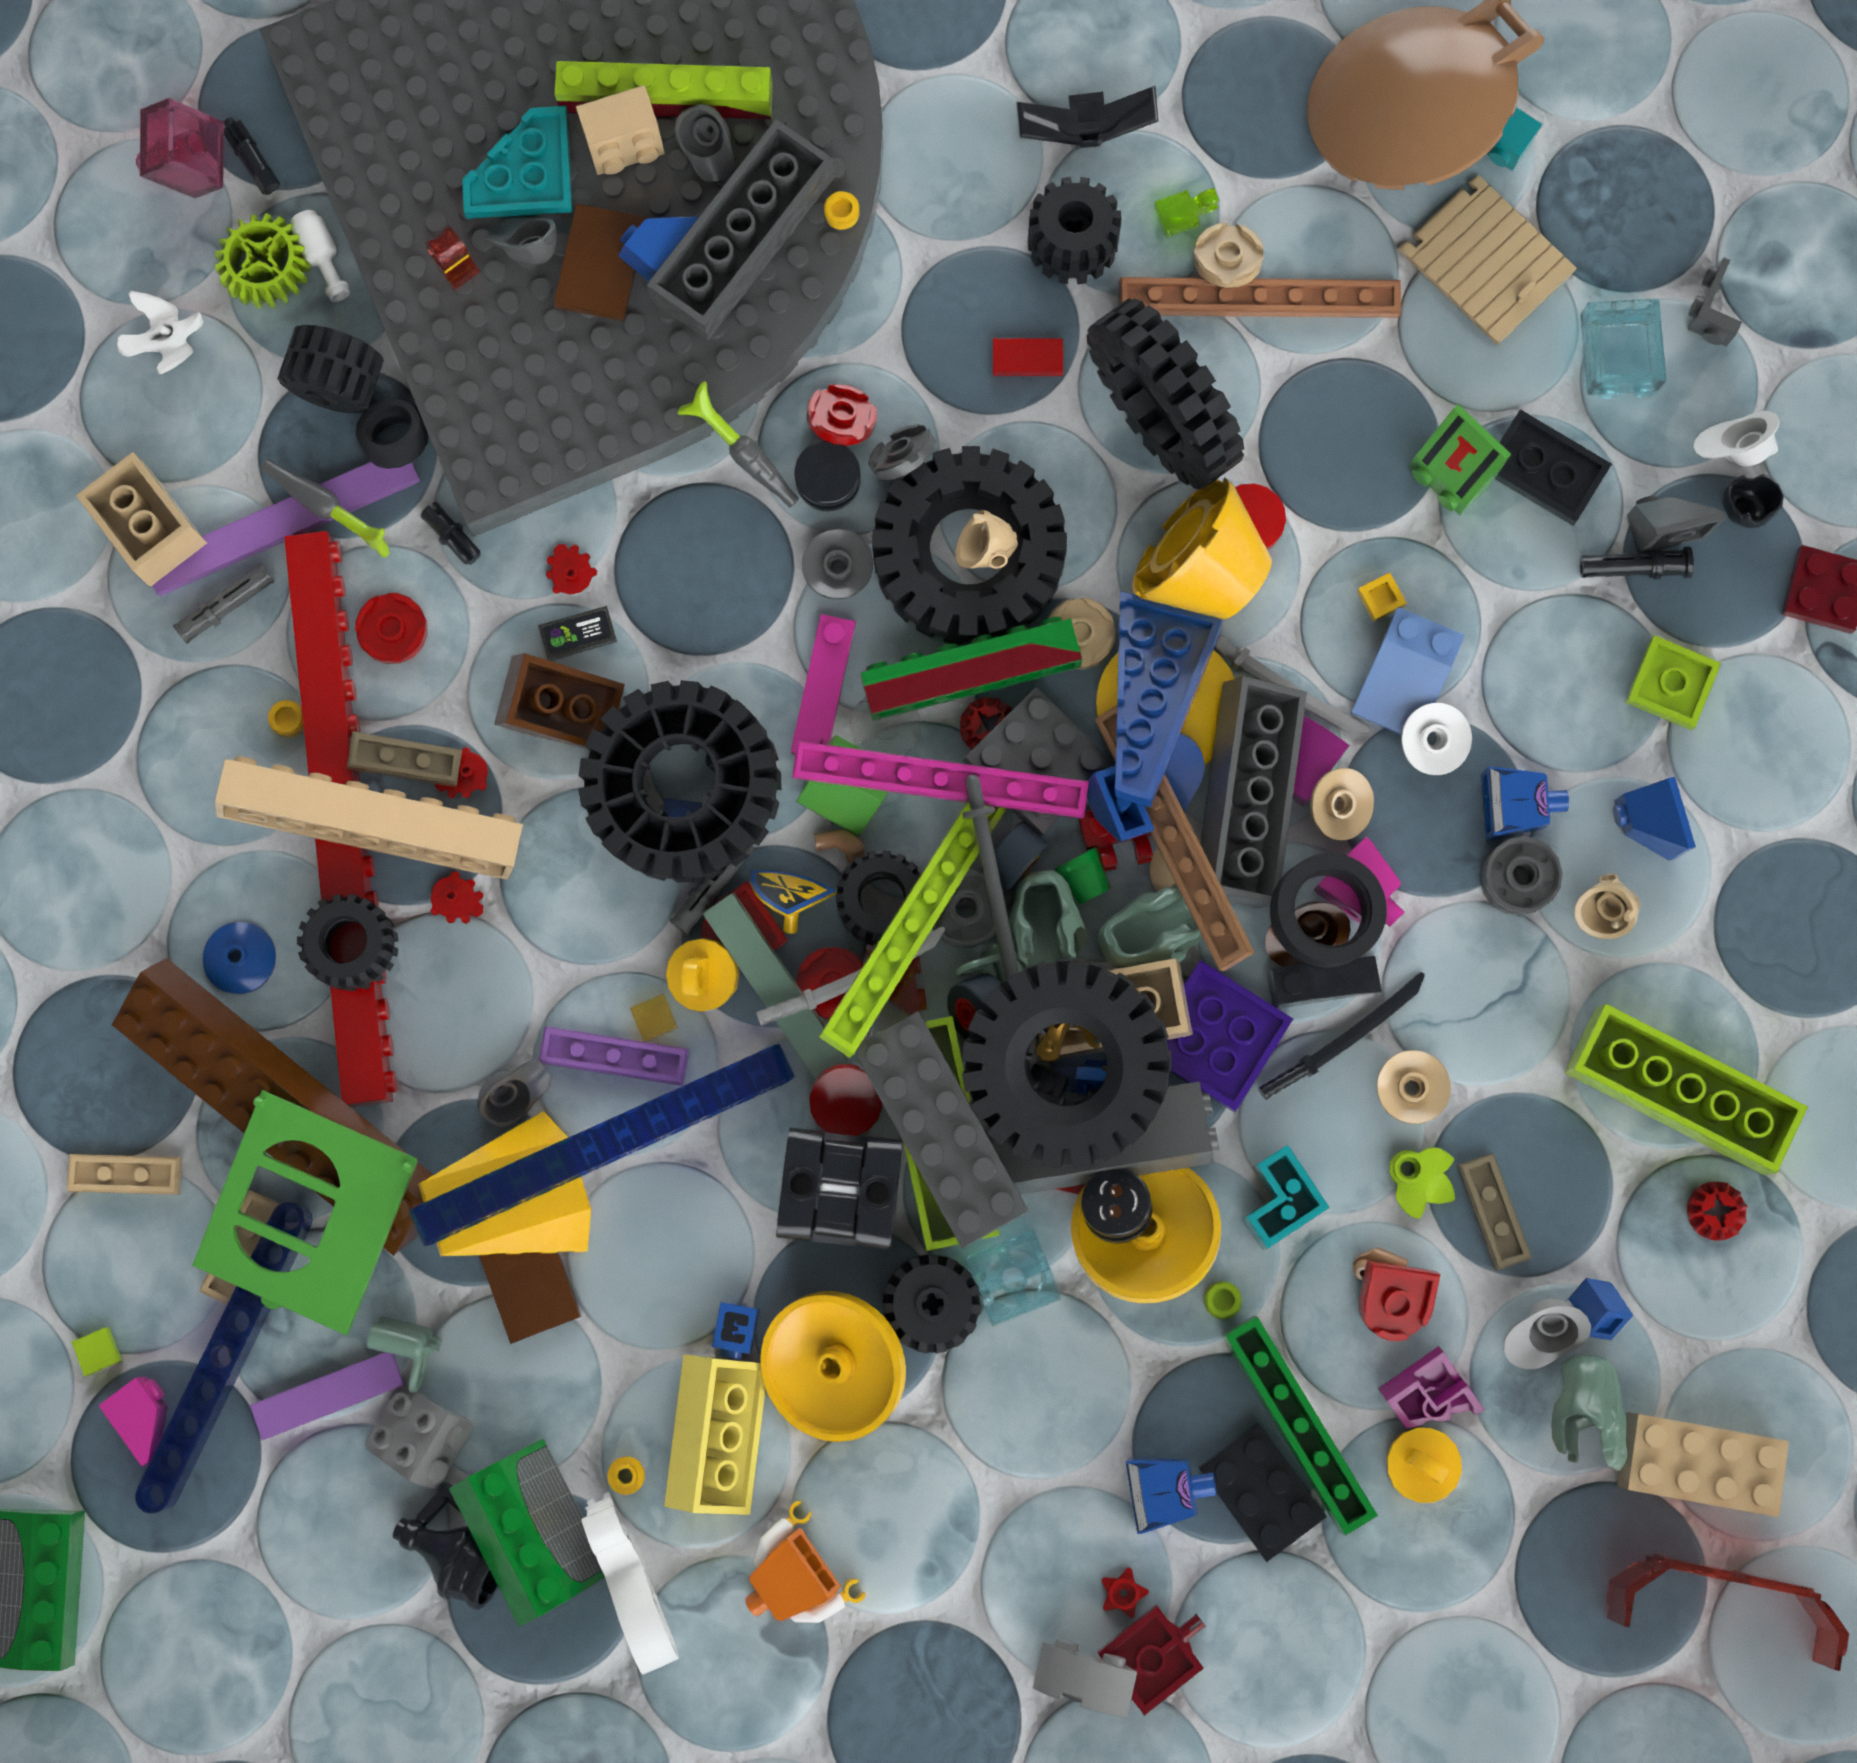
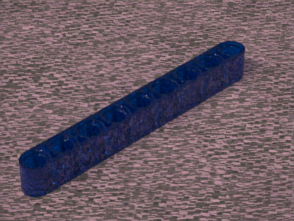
M286 1202L274 1209L267 1224L305 1241L312 1226L313 1217L311 1211L305 1205ZM295 1209L299 1214L300 1220L299 1224L290 1230L285 1225V1216L290 1210ZM261 1236L250 1258L257 1264L270 1270L290 1271L298 1252L280 1245L283 1255L281 1260L274 1264L268 1258V1251L276 1242ZM236 1286L137 1487L135 1501L143 1512L152 1514L165 1511L173 1507L178 1501L271 1310L261 1303V1297L257 1298L253 1293ZM243 1311L249 1317V1326L245 1331L240 1332L235 1326V1318L238 1313ZM224 1346L230 1348L232 1352V1361L227 1366H223L218 1360V1353ZM207 1380L214 1384L216 1391L210 1401H207L201 1393L202 1385ZM189 1415L194 1416L198 1421V1430L194 1435L188 1434L185 1430L184 1423ZM172 1450L177 1451L181 1456V1465L177 1470H173L168 1464L167 1458ZM154 1485L161 1487L164 1492V1499L160 1505L155 1504L151 1499L150 1493Z

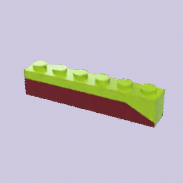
M556 61L555 98L558 106H566L568 113L578 114L576 106L645 85L655 116L679 117L682 111L697 104H704L716 109L723 118L771 119L773 84L770 67Z

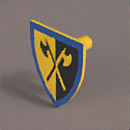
M751 870L750 884L754 894L762 903L784 916L783 931L788 934L797 932L799 912L837 894V891L809 877L775 870Z

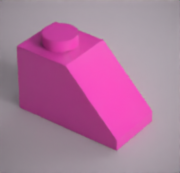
M147 1377L134 1378L98 1405L141 1466L151 1465L159 1460L168 1407L162 1399L165 1394L160 1385L152 1378L148 1380Z

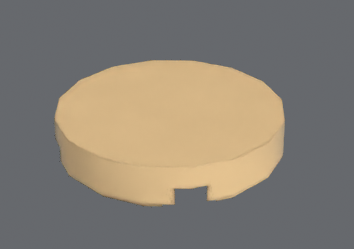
M1218 223L1207 228L1198 237L1193 253L1195 268L1202 278L1213 285L1224 288L1240 287L1251 282L1259 274L1264 259L1263 243L1257 234L1246 226L1236 224V227L1227 226V223Z
M1090 598L1069 599L1063 601L1052 610L1049 618L1061 617L1062 620L1069 618L1072 620L1082 656L1081 668L1077 669L1097 666L1108 657L1115 643L1116 629L1112 615L1102 604Z

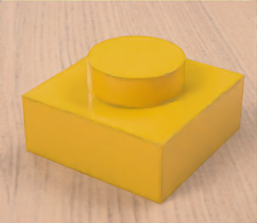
M1390 572L1359 587L1356 591L1373 622L1395 612L1398 607H1405L1407 604Z

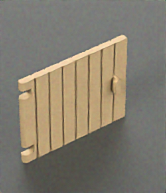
M1476 174L1468 182L1476 191L1470 196L1464 189H1460L1413 233L1414 238L1420 245L1415 248L1409 241H1405L1398 248V251L1498 345L1562 285L1577 268L1526 221L1521 214L1514 210L1481 176Z

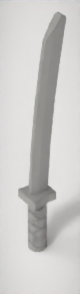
M1219 634L1214 648L1233 661L1232 668L1237 670L1241 667L1261 681L1302 690L1248 655L1251 652L1248 648L1245 647L1241 650ZM1307 693L1306 710L1348 733L1368 734L1371 731L1370 727Z
M941 926L930 932L914 958L934 948L943 935L945 928ZM860 970L816 990L803 991L804 994L797 998L756 1012L760 1025L763 1026L768 1024V1022L779 1020V1018L787 1017L789 1014H795L810 1008V1011L817 1009L816 1005L846 993Z

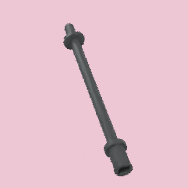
M972 774L965 780L971 810L962 814L963 818H973L1003 969L1007 980L1015 973H1019L987 819V815L994 813L995 808L994 806L985 807L980 780L976 775ZM1036 1036L1030 1046L1029 1053H1033V1058L1029 1060V1064L1042 1062L1035 1051L1038 1045Z

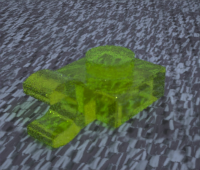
M1215 188L1205 190L1192 199L1188 190L1155 201L1154 207L1167 238L1198 227L1200 222L1198 216L1217 210V203L1220 200Z

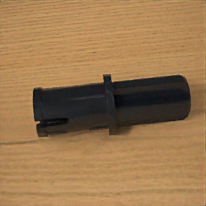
M438 502L432 503L434 510L428 505L420 516L440 537V544L447 545L464 564L472 565L481 556V552L462 531L463 525L459 522L455 523Z

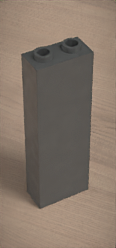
M1200 1081L1169 1086L1165 1099L1146 1132L1133 1145L1130 1144L1124 1148L1120 1155L1106 1162L1103 1159L1095 1161L1090 1167L1073 1169L1072 1164H1063L1060 1169L1041 1166V1160L1032 1157L1028 1162L1012 1154L1014 1148L1006 1142H1003L1000 1146L987 1133L990 1127L984 1119L980 1121L1020 1195L1087 1184L1095 1175L1112 1169L1128 1170L1139 1176L1214 1164L1212 1151L1219 1150L1216 1128L1208 1129L1206 1116L1213 1115L1209 1093L1202 1094Z

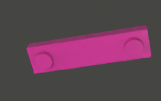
M820 615L790 751L791 754H796L797 741L827 745L832 737L856 621Z

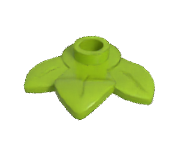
M1429 1147L1419 1153L1411 1150L1400 1151L1391 1158L1389 1174L1397 1184L1396 1200L1403 1211L1409 1216L1420 1219L1425 1211L1426 1202L1443 1204L1455 1200L1453 1186L1444 1174L1454 1162V1158L1449 1153L1440 1148ZM1404 1162H1409L1413 1167V1172L1410 1176H1405L1401 1172V1165Z

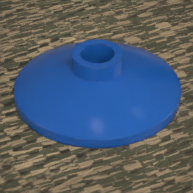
M234 922L222 926L211 935L203 951V967L208 979L220 990L231 994H246L257 990L268 981L276 964V950L269 935L260 927L247 922ZM235 950H240L242 954L241 959L236 963H232L230 959L231 953Z

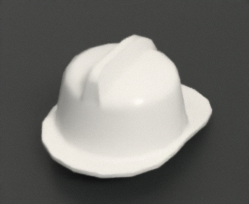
M1759 411L1743 418L1723 422L1709 427L1700 433L1694 441L1693 448L1696 454L1703 458H1726L1729 462L1739 466L1750 467L1764 461L1767 457L1778 451L1774 434L1779 428L1780 420L1776 413Z

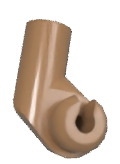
M846 829L814 833L817 851L838 848L846 854V860L849 863H854L853 860L858 856L861 858L865 857L863 841Z
M1376 1247L1358 1255L1352 1263V1270L1355 1277L1363 1281L1367 1260L1407 1266L1408 1260Z

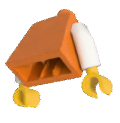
M802 1501L794 1502L790 1507L789 1516L786 1519L781 1518L759 1541L753 1558L756 1570L749 1576V1581L755 1591L745 1598L746 1606L755 1616H759L769 1609L774 1618L779 1622L790 1618L796 1623H819L845 1608L844 1603L847 1601L858 1603L865 1598L866 1592H861L856 1597L849 1596V1587L860 1581L857 1578L846 1580L842 1586V1592L838 1593L837 1591L841 1588V1585L803 1530L798 1528L794 1531L793 1527L796 1524L803 1525L811 1518L812 1511L807 1514L806 1518L801 1520L793 1515V1510Z

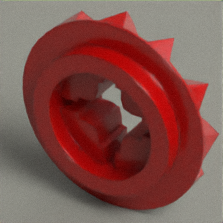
M982 697L969 703L960 719V733L966 745L973 750L991 732L986 730L977 735L982 726L979 714L988 720L999 715L1000 717L995 723L996 727L1012 711L1011 707L999 698Z
M1712 1181L1700 1185L1693 1191L1687 1204V1216L1691 1226L1699 1235L1709 1240L1722 1241L1739 1234V1231L1747 1222L1746 1210L1748 1206L1745 1204L1741 1192L1729 1185V1183ZM1715 1200H1718L1720 1206L1731 1207V1211H1727V1213L1722 1215V1221L1718 1222L1717 1216L1704 1215L1703 1212L1715 1207Z

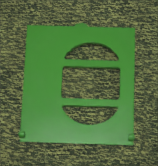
M262 1090L260 1096H257L253 1101L255 1109L192 1266L260 1296L261 1303L268 1309L276 1310L282 1306L341 1334L348 1335L418 1159ZM289 1140L312 1144L323 1151L334 1164L339 1176L340 1187L272 1158L266 1154V1150L279 1142ZM258 1166L335 1200L334 1208L318 1247L241 1212L242 1204ZM236 1225L307 1256L310 1262L300 1269L286 1272L264 1268L253 1261L242 1248L237 1236Z

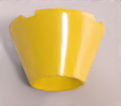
M1227 478L1223 479L1224 482L1216 479L1206 488L1197 489L1162 525L1166 533L1155 548L1150 544L1148 545L1133 577L1132 590L1141 599L1225 620L1238 613L1258 592L1271 569L1272 558L1236 488Z

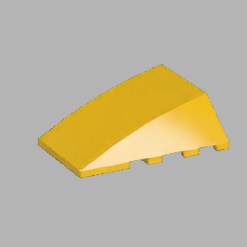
M544 1111L418 1184L440 1256H473L506 1253L508 1255L533 1252L544 1254L569 1251L579 1253L588 1251L591 1206L569 1137Z

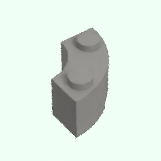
M1057 1639L1055 1645L1042 1644L1033 1689L1058 1700H1062V1696L1080 1702V1707L1122 1718L1128 1717L1137 1671L1125 1665V1658L1104 1654L1103 1659L1079 1651V1644L1062 1639Z

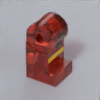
M449 225L437 239L425 242L426 249L434 265L454 290L480 273L478 266L471 259L466 246Z

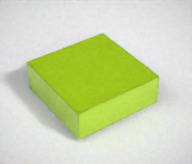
M110 1327L102 1328L71 1342L84 1377L123 1362Z

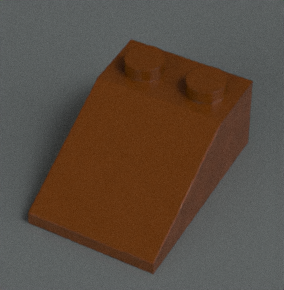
M526 653L513 655L494 725L523 734L588 749L585 744L592 730L600 732L605 725L600 718L612 706L617 710L619 709L625 684Z

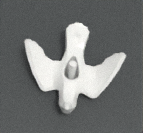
M130 291L128 293L130 301L136 306L137 310L146 314L150 320L151 329L139 335H120L117 338V350L127 357L143 352H160L163 360L156 369L158 374H163L175 368L193 353V348L187 343L186 338L202 327L204 322L200 312H197L186 319L178 320V309L175 305L149 294Z

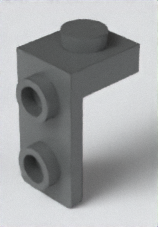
M1723 257L1717 267L1711 265L1704 276L1701 285L1706 286V290L1702 297L1697 295L1688 312V315L1693 317L1688 330L1701 335L1708 343L1714 345L1722 344L1727 347L1736 336L1742 322L1710 308L1730 263V259Z

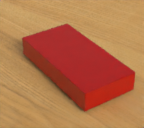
M993 338V376H1063V338Z

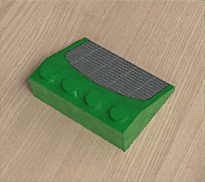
M544 1439L493 1463L449 1488L518 1627L544 1615L605 1578L586 1536L582 1523V1518L584 1517Z
M0 1509V1668L30 1671H62L75 1665L85 1511Z

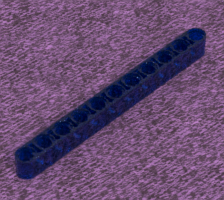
M773 1045L411 1209L408 1213L423 1246H430L775 1089L794 1079L795 1075L781 1045Z

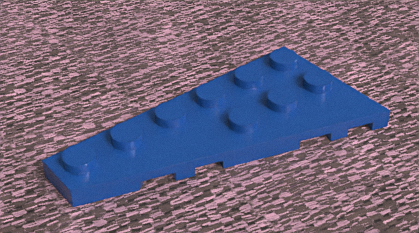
M1120 590L1115 797L1151 807L1222 629V619L1141 599L1138 595Z

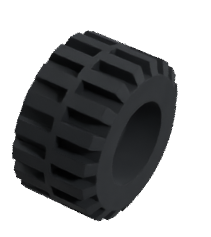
M883 850L882 854H875V851L867 852L868 856L864 858L860 856L853 860L854 863L850 867L846 866L843 870V876L838 880L836 904L843 925L847 930L851 931L852 936L856 939H862L866 944L874 946V943L877 944L895 915L884 919L868 915L863 910L860 902L862 890L875 880H890L900 886L905 901L921 875L918 867L913 862L909 863L905 856L899 853L895 856L891 854V851Z
M341 894L332 895L333 900L331 901L324 898L317 902L320 906L317 910L310 908L306 913L310 917L308 922L301 921L299 929L303 931L302 937L297 936V945L302 947V951L298 952L300 960L306 963L305 968L316 979L339 990L356 991V988L359 987L365 990L371 987V982L376 981L379 983L385 978L382 973L386 969L391 971L394 966L390 962L392 956L397 957L399 949L395 947V942L399 941L398 933L393 931L392 927L395 925L392 920L378 906L357 895L348 894V897H344ZM359 923L365 928L367 943L363 953L352 962L343 964L336 962L330 953V942L333 934L345 924Z

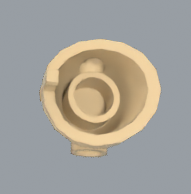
M981 510L972 515L958 538L955 559L959 566L964 568H1002L1008 563V558L1017 548V534L1013 532L1009 523L1007 524L1004 520L990 514L988 511Z
M1605 874L1599 877L1597 885L1592 886L1580 896L1575 905L1574 918L1579 928L1588 935L1599 939H1614L1626 935L1634 928L1638 920L1640 901L1632 890L1619 881L1617 874Z

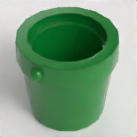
M1096 847L1054 869L1055 872L1062 875L1067 881L1079 905L1111 889L1099 858L1101 856Z

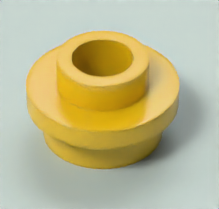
M630 1456L620 1457L608 1469V1483L619 1494H633L642 1487L645 1481L644 1467L636 1458ZM622 1469H629L632 1472L633 1477L629 1483H624L620 1480L619 1473Z

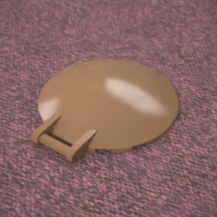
M1485 0L1469 12L1437 6L1407 8L1388 13L1367 22L1345 37L1330 52L1314 77L1307 102L1308 126L1314 144L1323 159L1338 173L1354 182L1359 179L1373 183L1375 188L1404 190L1405 185L1426 182V186L1449 179L1479 161L1502 137V130L1510 116L1514 115L1518 102L1517 64L1543 45L1544 36L1537 29L1530 28L1510 5L1511 0ZM1499 16L1519 37L1510 44L1490 23Z

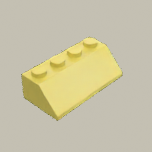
M683 1354L664 1507L691 1513L750 1515L766 1389L761 1374L760 1362Z

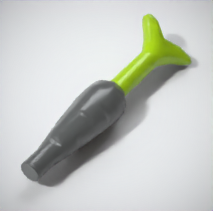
M707 382L700 383L693 402L681 406L677 413L679 415L703 418L729 445V454L733 460L756 481L777 495L789 508L792 507L799 497L788 487L778 470L757 443L748 436H739L714 410L708 395Z
M271 459L265 460L261 470L275 479L296 501L311 513L323 519L333 518L360 536L381 557L386 558L389 555L388 544L383 538L386 533L383 528L370 527L340 507L339 499L327 488L281 467Z

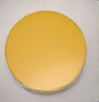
M838 191L826 199L824 203V216L831 227L839 230L849 229L859 219V203L851 193Z
M282 700L274 704L268 714V723L271 729L278 735L286 738L299 735L304 730L302 708L291 700Z

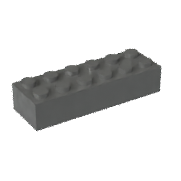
M776 119L646 286L651 301L708 341L835 178L834 159Z
M1245 676L1226 681L1222 685L1200 845L1229 902L1258 909L1270 907L1274 889L1282 878L1307 692Z
M919 1011L859 1045L855 1053L961 1248L968 1247L1030 1212L981 1122L974 1114L970 1102Z

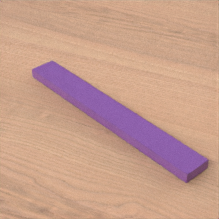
M369 462L319 485L333 492L339 499L340 507L351 513L419 483L421 480L413 463L400 468L386 469ZM293 497L287 498L203 535L202 537L207 544L161 578L153 587L156 594L161 597L285 542L284 536L303 534L334 519L319 518Z

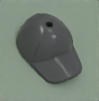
M697 104L682 111L676 119V137L681 149L697 174L703 180L711 182L729 177L735 170V160L730 142V129L725 119L716 109L704 104Z
M507 218L501 222L488 238H485V241L488 244L504 249L506 254L517 263L538 265L549 261L554 254L557 245V230L553 220L547 218Z
M530 1060L512 1071L500 1070L492 1074L479 1091L477 1106L480 1115H483L491 1125L498 1127L512 1125L524 1117L550 1086L551 1078L545 1065L539 1060Z

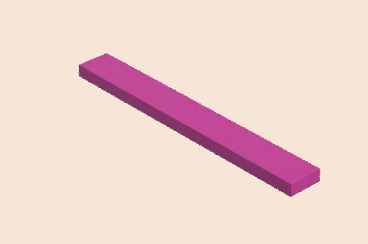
M797 741L792 775L793 779L969 803L965 780L969 775L973 774L980 780L984 804L987 806L1083 819L1085 815L1089 781Z

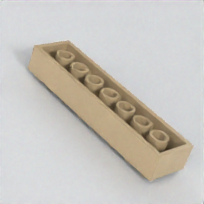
M235 756L234 760L225 759L215 799L216 817L506 880L509 879L514 868L523 824L516 823V819L512 816L498 813L494 814L493 817L479 815L478 809L463 805L457 806V809L443 807V802L427 797H422L420 801L406 798L405 793L397 790L385 789L383 793L370 791L368 785L356 781H347L346 785L331 782V777L320 773H310L309 777L294 774L295 770L293 768L283 765H272V769L257 766V761L242 756Z

